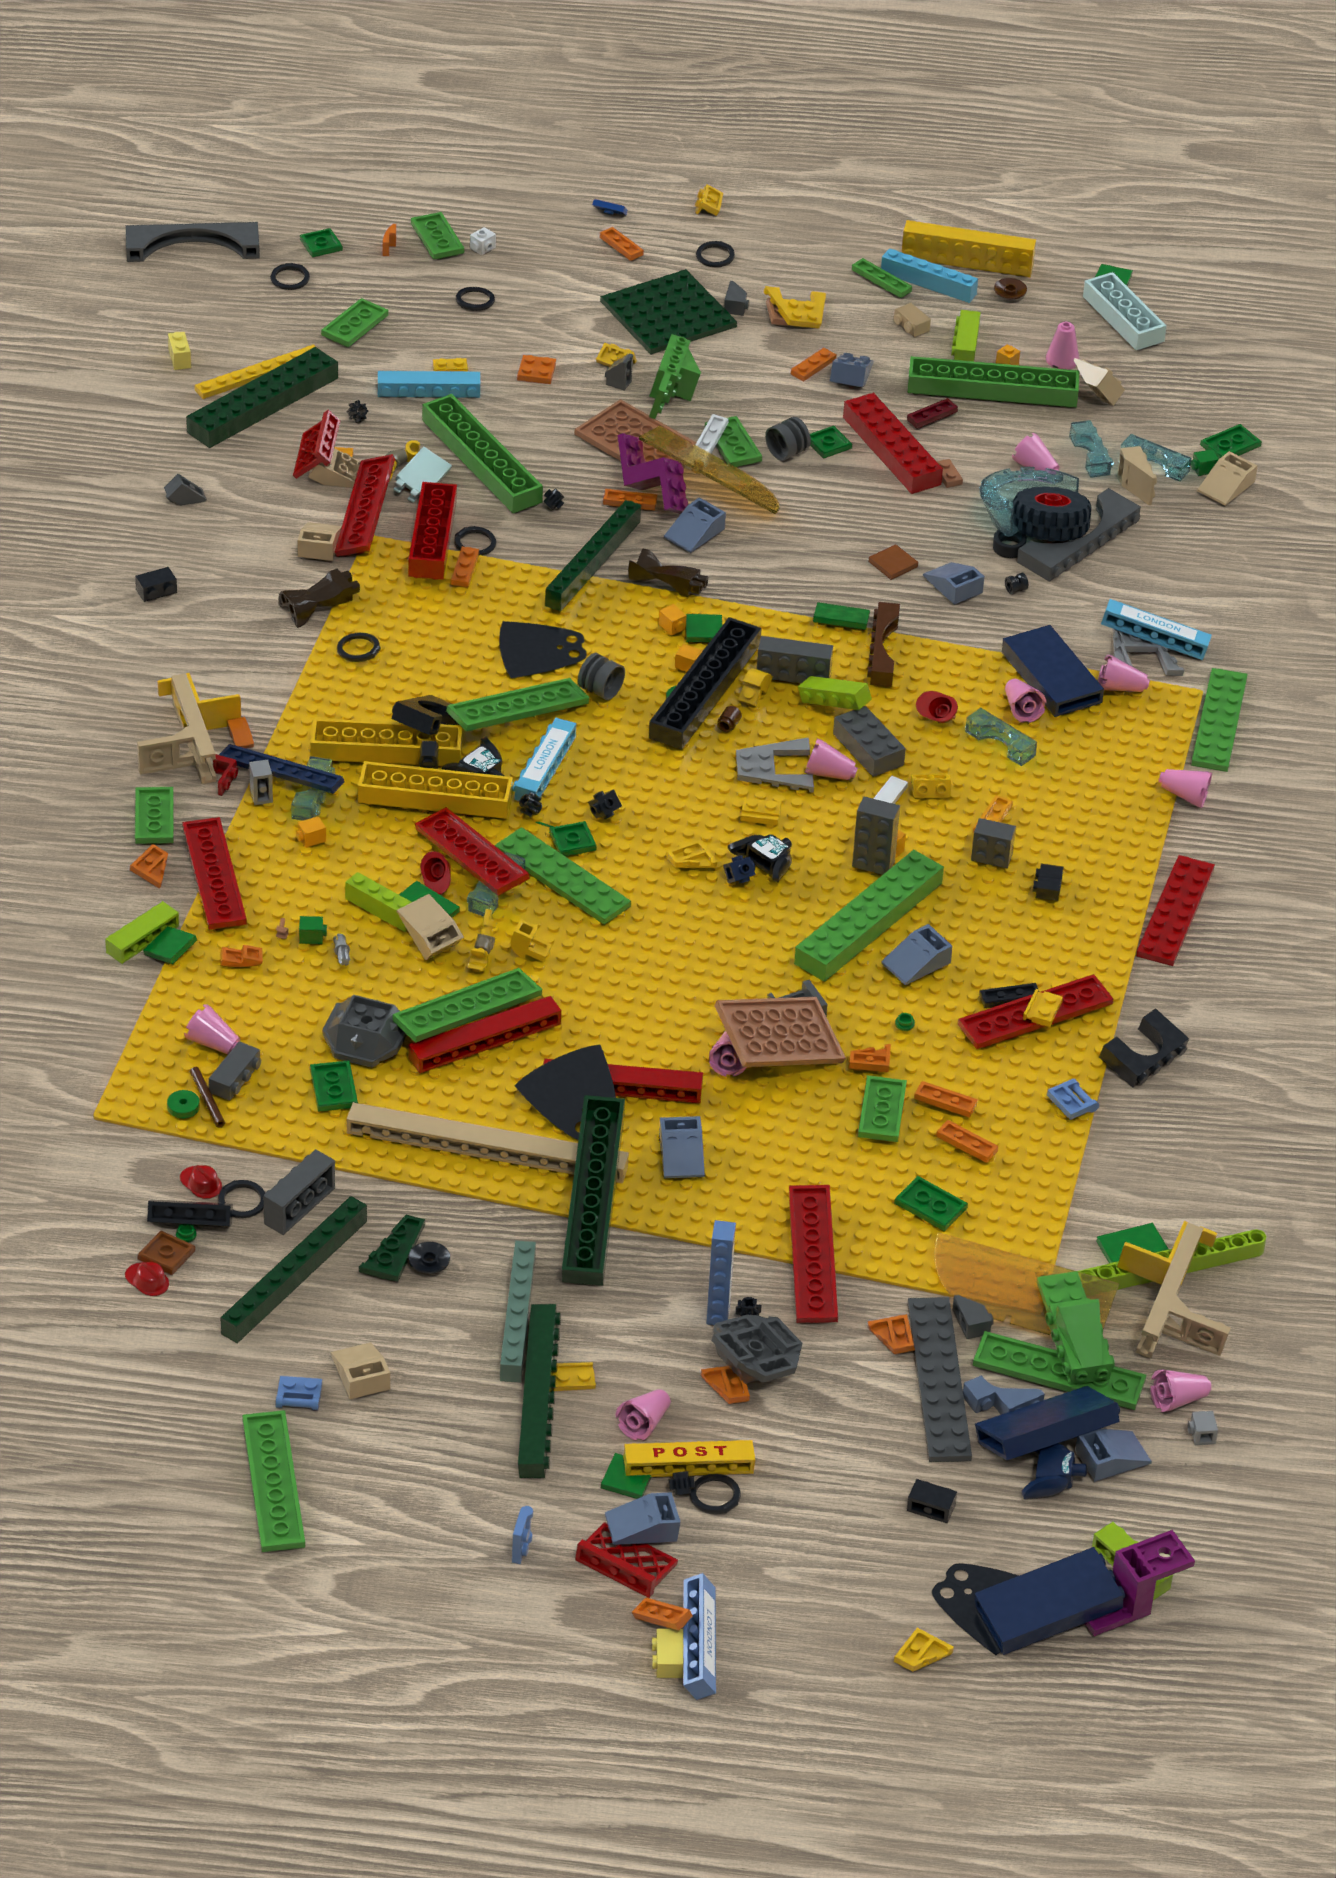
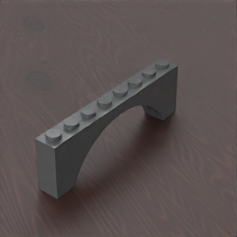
M258 222L125 225L127 262H144L155 251L169 245L184 242L213 243L233 250L243 259L260 258Z
M1108 488L1097 495L1096 510L1101 521L1092 532L1082 538L1065 543L1048 544L1029 541L1018 549L1017 563L1050 582L1064 571L1069 570L1076 563L1082 561L1083 558L1092 554L1099 547L1114 539L1118 534L1126 531L1134 523L1136 524L1140 519L1141 506Z

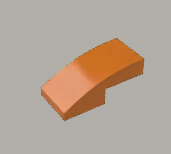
M392 224L384 234L383 256H389V247H396V224Z
M241 717L227 720L234 745L246 749L254 747L253 737L246 718Z
M243 945L241 950L222 947L220 952L221 966L250 967L260 965L263 962L262 948Z

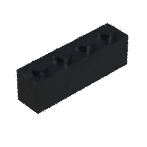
M151 1199L148 1201L147 1222L230 1226L232 1225L233 1204Z

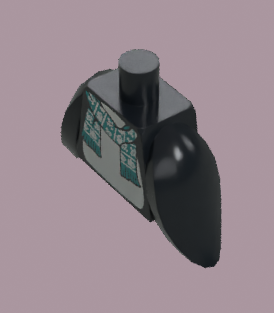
M487 736L481 738L480 746L462 758L459 763H448L442 767V770L505 776L501 773L502 756Z
M771 834L767 836L752 835L727 846L728 850L734 855L750 857L754 865L771 875L772 880L777 883L786 874L792 863L790 854L792 843L788 838L780 840Z

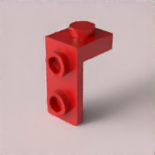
M216 754V759L213 760V768L216 774L222 775L218 781V795L222 796L226 790H229L232 780L237 778L239 769L235 759Z

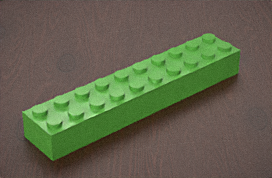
M911 356L907 393L1077 407L1080 371Z
M453 394L422 404V421L512 513L543 502V485Z
M912 850L795 947L794 964L825 982L939 887L943 881L944 866L916 850Z

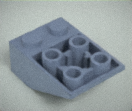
M843 353L832 363L830 381L864 387L874 360H870L868 356H860L858 358L853 357L851 353Z
M699 497L684 509L666 532L664 538L691 553L725 529L726 512Z
M950 562L923 573V576L954 605L983 593L985 576L973 566Z
M927 924L913 931L881 963L904 985H907L950 964L953 946Z
M700 1116L660 1118L659 1138L664 1178L705 1177Z
M1098 1429L1077 1436L1075 1452L1082 1463L1087 1464V1471L1094 1482L1152 1464L1151 1459L1133 1431Z
M671 1492L650 1493L605 1512L613 1545L677 1542L681 1522Z

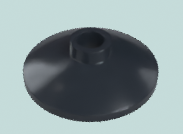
M437 1242L419 1243L409 1253L410 1265L421 1273H438L444 1270L450 1262L448 1249Z

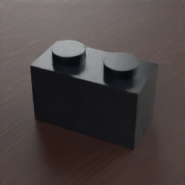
M169 567L135 576L136 591L143 602L177 593V579Z
M916 1479L908 1496L907 1511L948 1524L956 1506L957 1491Z

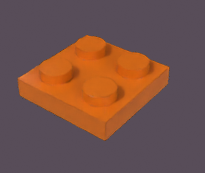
M523 355L517 380L551 384L556 367V359Z

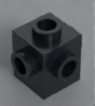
M614 789L605 793L600 791L594 794V799L588 802L590 810L596 819L600 817L607 819L614 815L613 811L622 807Z

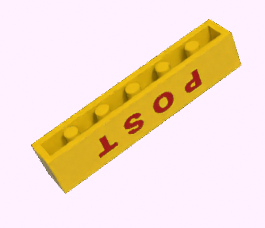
M753 1440L624 1444L623 1458L626 1476L651 1475V1477L673 1476L672 1473L689 1471V1476L754 1474L755 1453Z

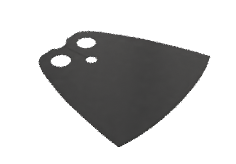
M502 622L500 628V651L506 671L511 678L559 669L580 662L587 656L586 650L582 648L584 636L579 632L541 624ZM572 635L576 636L578 640L570 643L566 638ZM562 645L563 648L558 649L557 646ZM577 650L580 652V655L578 657H571L569 652Z
M600 1044L584 1047L555 1058L533 1070L514 1085L546 1119L569 1136L578 1140L579 1132L575 1130V1125L581 1122L584 1095L616 1098L613 1080Z
M953 1564L946 1572V1579L938 1582L932 1589L934 1599L951 1619L977 1642L995 1655L1001 1653L975 1607L974 1593L1019 1575L973 1564ZM958 1570H964L968 1573V1578L960 1581L955 1578L954 1574ZM945 1587L951 1588L954 1591L953 1597L944 1598L940 1594L941 1589ZM969 1588L972 1590V1593L966 1594L964 1590Z

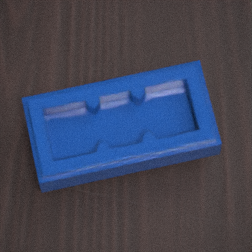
M597 199L593 200L592 205L596 209L604 210L606 214L613 215L618 213L627 215L628 210L625 206Z

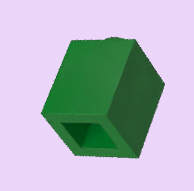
M1213 449L1194 452L1191 467L1198 476L1208 475L1219 458Z
M300 916L299 944H323V936H327V925L323 924V917Z

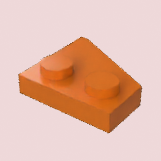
M152 844L130 865V871L160 889L168 853Z
M885 1044L884 1049L880 1050L869 1047L863 1050L851 1051L849 1069L889 1072L891 1044Z
M907 1314L868 1321L869 1330L893 1354L915 1351Z
M729 1366L701 1369V1377L728 1404L750 1400L747 1384Z

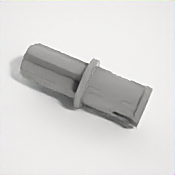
M337 934V937L334 936L333 938L335 943L334 952L338 956L340 965L345 964L347 966L350 961V947L346 943L345 935Z

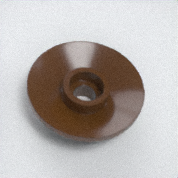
M1004 278L995 283L994 291L1003 298L1018 299L1027 293V286L1018 279Z

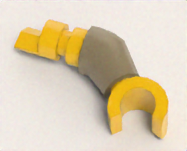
M411 440L406 443L405 450H393L386 454H393L395 458L390 480L395 469L400 464L406 461L410 462L419 452V441Z
M491 909L485 910L482 923L484 929H481L475 946L471 949L470 960L467 964L469 969L484 972L487 967L488 954L495 943L493 928H496L497 921L491 920L493 911Z

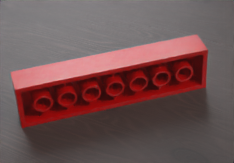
M874 392L844 401L843 418L911 494L942 484L943 468Z
M422 482L409 553L408 577L444 580L457 503V484Z

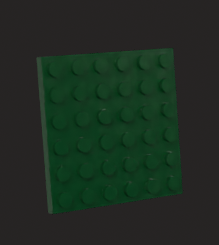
M687 269L600 296V302L650 355L666 350L671 334L684 337L692 342L737 327V321Z

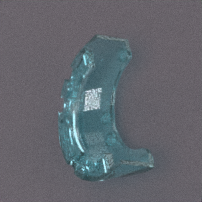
M1020 467L1018 471H1011L1009 468L994 472L981 481V486H979V493L994 526L1003 532L1005 536H1013L1018 532V526L1013 524V499L1019 491H1023L1026 488L1048 486L1078 492L1079 478L1048 468L1045 471L1035 470V467Z

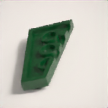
M406 1214L391 1230L388 1238H384L380 1242L379 1248L371 1252L369 1259L365 1263H361L359 1272L398 1282L409 1260V1253L416 1246L425 1227V1219Z

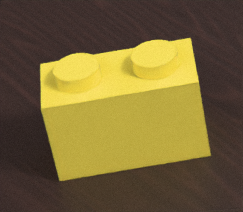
M185 332L168 333V350L174 370L191 368V351Z
M657 1629L656 1638H652V1651H656V1655H652V1669H657V1678H683V1629L679 1631L674 1629Z

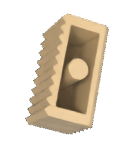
M912 302L896 308L894 312V322L902 326L912 336H921V334L930 331L931 318L914 306Z

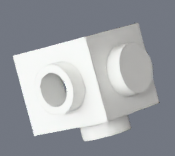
M483 227L470 235V249L478 254L483 255L496 248V234Z

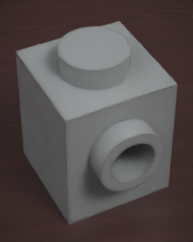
M1213 1411L1192 1412L1191 1421H1188V1433L1192 1434L1195 1445L1216 1444L1218 1428Z

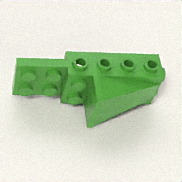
M671 334L649 397L655 398L649 415L653 419H656L657 413L661 414L665 402L669 403L671 397L678 396L689 401L692 400L701 371L688 348L691 341L684 337Z
M1078 1271L1037 1277V1285L1047 1311L1045 1314L1046 1323L1050 1327L1053 1342H1055L1057 1355L1061 1359L1063 1373L1066 1375L1069 1385L1110 1379L1115 1362L1113 1355H1110L1108 1351V1340L1103 1337L1099 1299L1090 1300V1298L1086 1297Z

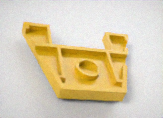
M765 286L764 294L770 296V302L779 308L778 312L788 325L820 329L826 293L812 291L810 294L811 301L789 300L782 298L779 287Z

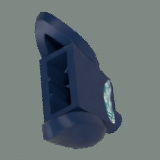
M1060 1443L1036 1450L1035 1452L1039 1455L1036 1479L1024 1487L1022 1495L1024 1500L1055 1496L1065 1489H1070L1073 1487L1074 1476L1086 1477L1087 1464H1076L1074 1452Z

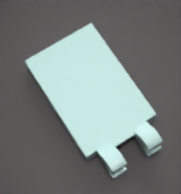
M423 446L396 476L395 480L397 482L393 490L400 493L404 487H407L411 490L408 500L414 503L420 496L422 482L439 483L451 470L452 465Z

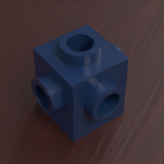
M736 856L731 858L732 862L723 865L728 883L739 881V884L750 881L749 877L755 875V865L750 857Z

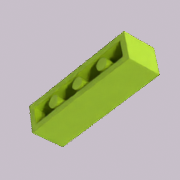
M961 310L960 316L956 317L951 356H954V360L974 362L981 312Z
M810 676L798 686L802 703L860 710L872 700L868 683Z
M359 872L345 882L346 900L404 932L407 931L397 910L412 903L411 901Z
M162 901L105 938L106 953L123 964L143 951L167 926L175 929L178 928L179 912Z
M1111 1522L1094 1533L1092 1547H1095L1098 1554L1101 1553L1104 1559L1113 1566L1117 1550L1138 1542L1133 1540L1123 1528ZM1173 1575L1156 1581L1153 1600L1171 1589Z

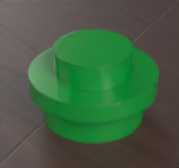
M901 1013L896 1018L895 1025L900 1030L909 1031L914 1028L915 1020L911 1014Z
M182 1224L176 1231V1237L186 1242L193 1241L197 1236L196 1229L191 1224Z

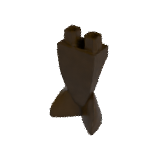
M642 549L637 563L629 561V580L644 581L657 578L672 586L680 595L687 597L692 593L700 594L702 588L708 586L709 577L700 575V569L686 566H662L654 553L648 549Z
M337 568L329 571L324 578L307 590L281 591L278 597V604L280 607L288 605L295 626L299 628L307 623L316 607L335 606L352 601L353 594L360 592V584L357 580L352 582V575L348 570L341 573Z

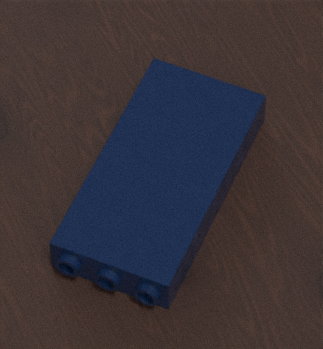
M1051 625L1003 638L1002 654L1028 685L1043 693L1046 698L1045 706L1054 717L1102 703L1104 688Z
M1084 1386L975 1423L977 1439L980 1445L1003 1459L1010 1460L1120 1422V1407L1114 1400L1089 1386Z
M1092 1547L976 1592L974 1595L976 1609L1000 1651L1005 1655L1122 1609L1125 1593L1121 1586H1117L1112 1570L1107 1569L1103 1555L1101 1553L1098 1554L1095 1547Z

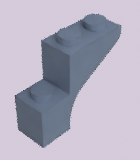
M982 1375L964 1382L963 1386L964 1400L975 1413L988 1410L994 1406L1002 1415L1043 1401L1045 1396L1044 1392L1040 1389L999 1388L987 1382Z

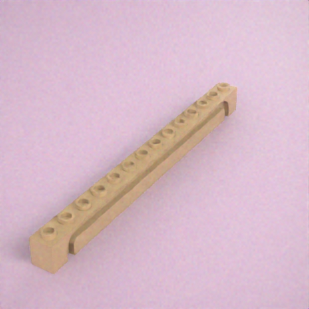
M354 1102L347 1117L348 1134L363 1136V1133H368L370 1138L573 1175L575 1171L578 1143ZM620 1151L617 1183H623L628 1168L629 1152Z

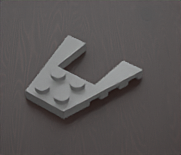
M1113 629L1114 657L1132 666L1127 652H1156L1166 676H1183L1184 668H1180L1177 665L1178 661L1174 656L1169 655L1167 652L1168 648Z
M809 738L736 750L738 780L761 784L763 781L772 783V786L779 787V784L790 786V789L794 790L805 788L809 789V792L814 791L812 774H775L774 755H810Z

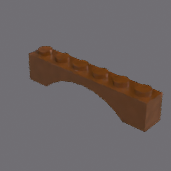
M879 602L878 609H874L872 631L876 632H872L871 642L873 643L870 645V654L873 655H869L867 677H871L870 685L892 687L894 660L885 651L883 643L892 632L898 629L900 604Z

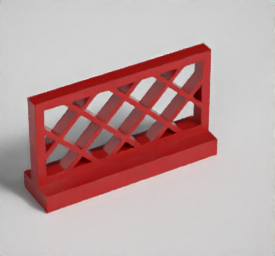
M329 409L323 413L322 421L305 431L302 435L293 476L296 479L321 462L325 466L331 463L340 419Z
M605 1522L586 1541L582 1539L577 1544L576 1561L648 1598L654 1594L655 1587L678 1563V1559L646 1543L631 1544V1546L624 1547L618 1544L616 1545L617 1547L606 1548L605 1544L613 1543L611 1537L602 1536L604 1531L610 1533L608 1524ZM593 1544H601L602 1548H598ZM634 1552L635 1557L624 1556V1553ZM639 1552H647L650 1555L640 1556ZM619 1553L620 1558H618V1557H616V1556H614V1555H612V1554ZM657 1561H665L669 1564L658 1566ZM642 1562H653L654 1566L643 1567ZM630 1563H638L639 1567H635ZM656 1572L657 1576L655 1577L649 1573Z

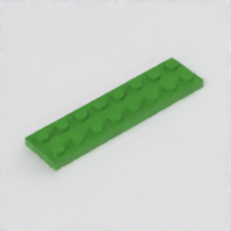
M1212 668L1191 766L1228 772L1248 674Z
M571 678L450 704L447 705L446 711L465 731H472L589 704L590 697Z
M522 827L495 845L530 875L604 925L631 907V900Z
M520 968L397 1012L393 1014L392 1020L416 1043L542 995V988Z
M984 1331L973 1360V1366L1067 1392L1089 1386L1114 1400L1119 1406L1133 1410L1137 1407L1147 1376L1146 1374L1114 1366L1110 1379L1069 1385L1067 1377L1063 1373L1062 1362L1058 1358L1057 1350Z
M285 1410L242 1415L261 1551L269 1552L305 1548L304 1530Z

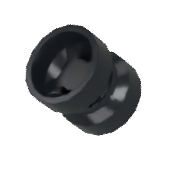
M1025 573L1005 578V587L1010 594L1016 593L1017 590L1023 591L1028 589L1029 583Z

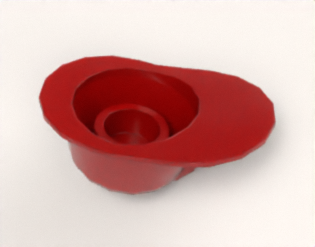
M926 691L918 697L916 708L919 714L938 723H947L955 719L958 704L951 696L937 691Z
M428 852L422 858L420 865L424 884L426 887L442 895L450 886L451 865L440 852Z
M190 1166L180 1174L182 1184L197 1197L210 1199L216 1197L221 1191L222 1182L218 1178L215 1169L211 1166Z
M155 1262L135 1263L126 1269V1280L143 1294L159 1296L168 1290L169 1279L159 1264Z

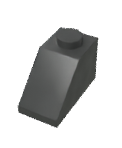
M730 281L724 308L729 314L744 316L745 309L748 310L749 308L747 292L734 281Z
M633 354L622 357L615 361L610 368H607L605 372L606 385L626 390L632 382Z
M177 474L164 487L166 498L180 506L201 503L207 500L202 488L180 474Z
M955 1295L952 1310L966 1339L981 1337L984 1331L991 1332V1325L994 1324L993 1316L991 1313H988L985 1305L960 1295Z

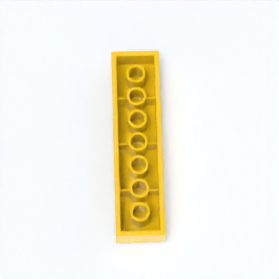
M906 220L901 253L936 264L1031 278L1036 239Z
M313 718L310 742L311 760L367 761L419 765L422 741H436L439 746L438 766H444L448 763H459L462 750V727L460 725L440 724L438 733L428 735L399 722Z
M367 761L363 763L358 783V803L440 811L447 807L453 813L505 819L508 817L513 794V777Z

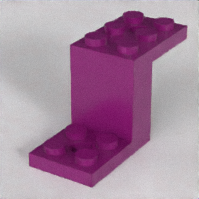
M624 433L617 435L624 486L638 490L661 486L664 510L681 514L688 506L682 463L664 457L646 462L643 455L644 445L641 438Z
M1173 1530L1115 1552L1112 1572L1117 1586H1121L1125 1593L1123 1608L1085 1623L1093 1636L1151 1615L1156 1581L1194 1567V1558ZM1159 1554H1168L1169 1557H1162Z

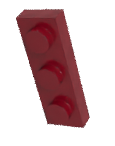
M946 398L908 414L907 421L918 429L957 413L958 406Z

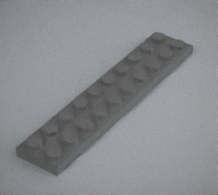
M949 1297L908 1298L907 1305L915 1348L914 1356L929 1462L972 1461Z

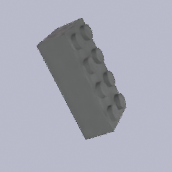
M761 636L758 648L757 669L773 676L772 680L801 684L810 676L830 678L833 645Z
M863 706L860 710H852L834 717L833 734L873 777L904 765L906 748L866 706Z
M863 797L857 809L852 867L881 875L893 867L896 856L900 805Z
M315 1149L298 1166L293 1167L289 1174L281 1178L271 1190L264 1194V1225L284 1235L335 1189V1160Z

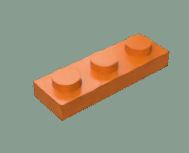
M614 227L600 232V238L630 261L644 255V250Z
M822 348L793 367L791 375L804 382L831 364L836 359L837 354Z
M605 489L603 505L620 507L625 500L641 504V509L655 511L658 494Z
M471 547L461 548L451 578V585L469 588L479 557V549Z
M924 1081L920 1083L914 1095L915 1100L969 1118L975 1110L978 1099Z
M949 1120L937 1130L936 1137L985 1163H988L998 1152L997 1145Z
M645 1598L632 1611L635 1619L678 1631L693 1617L689 1609L650 1598Z

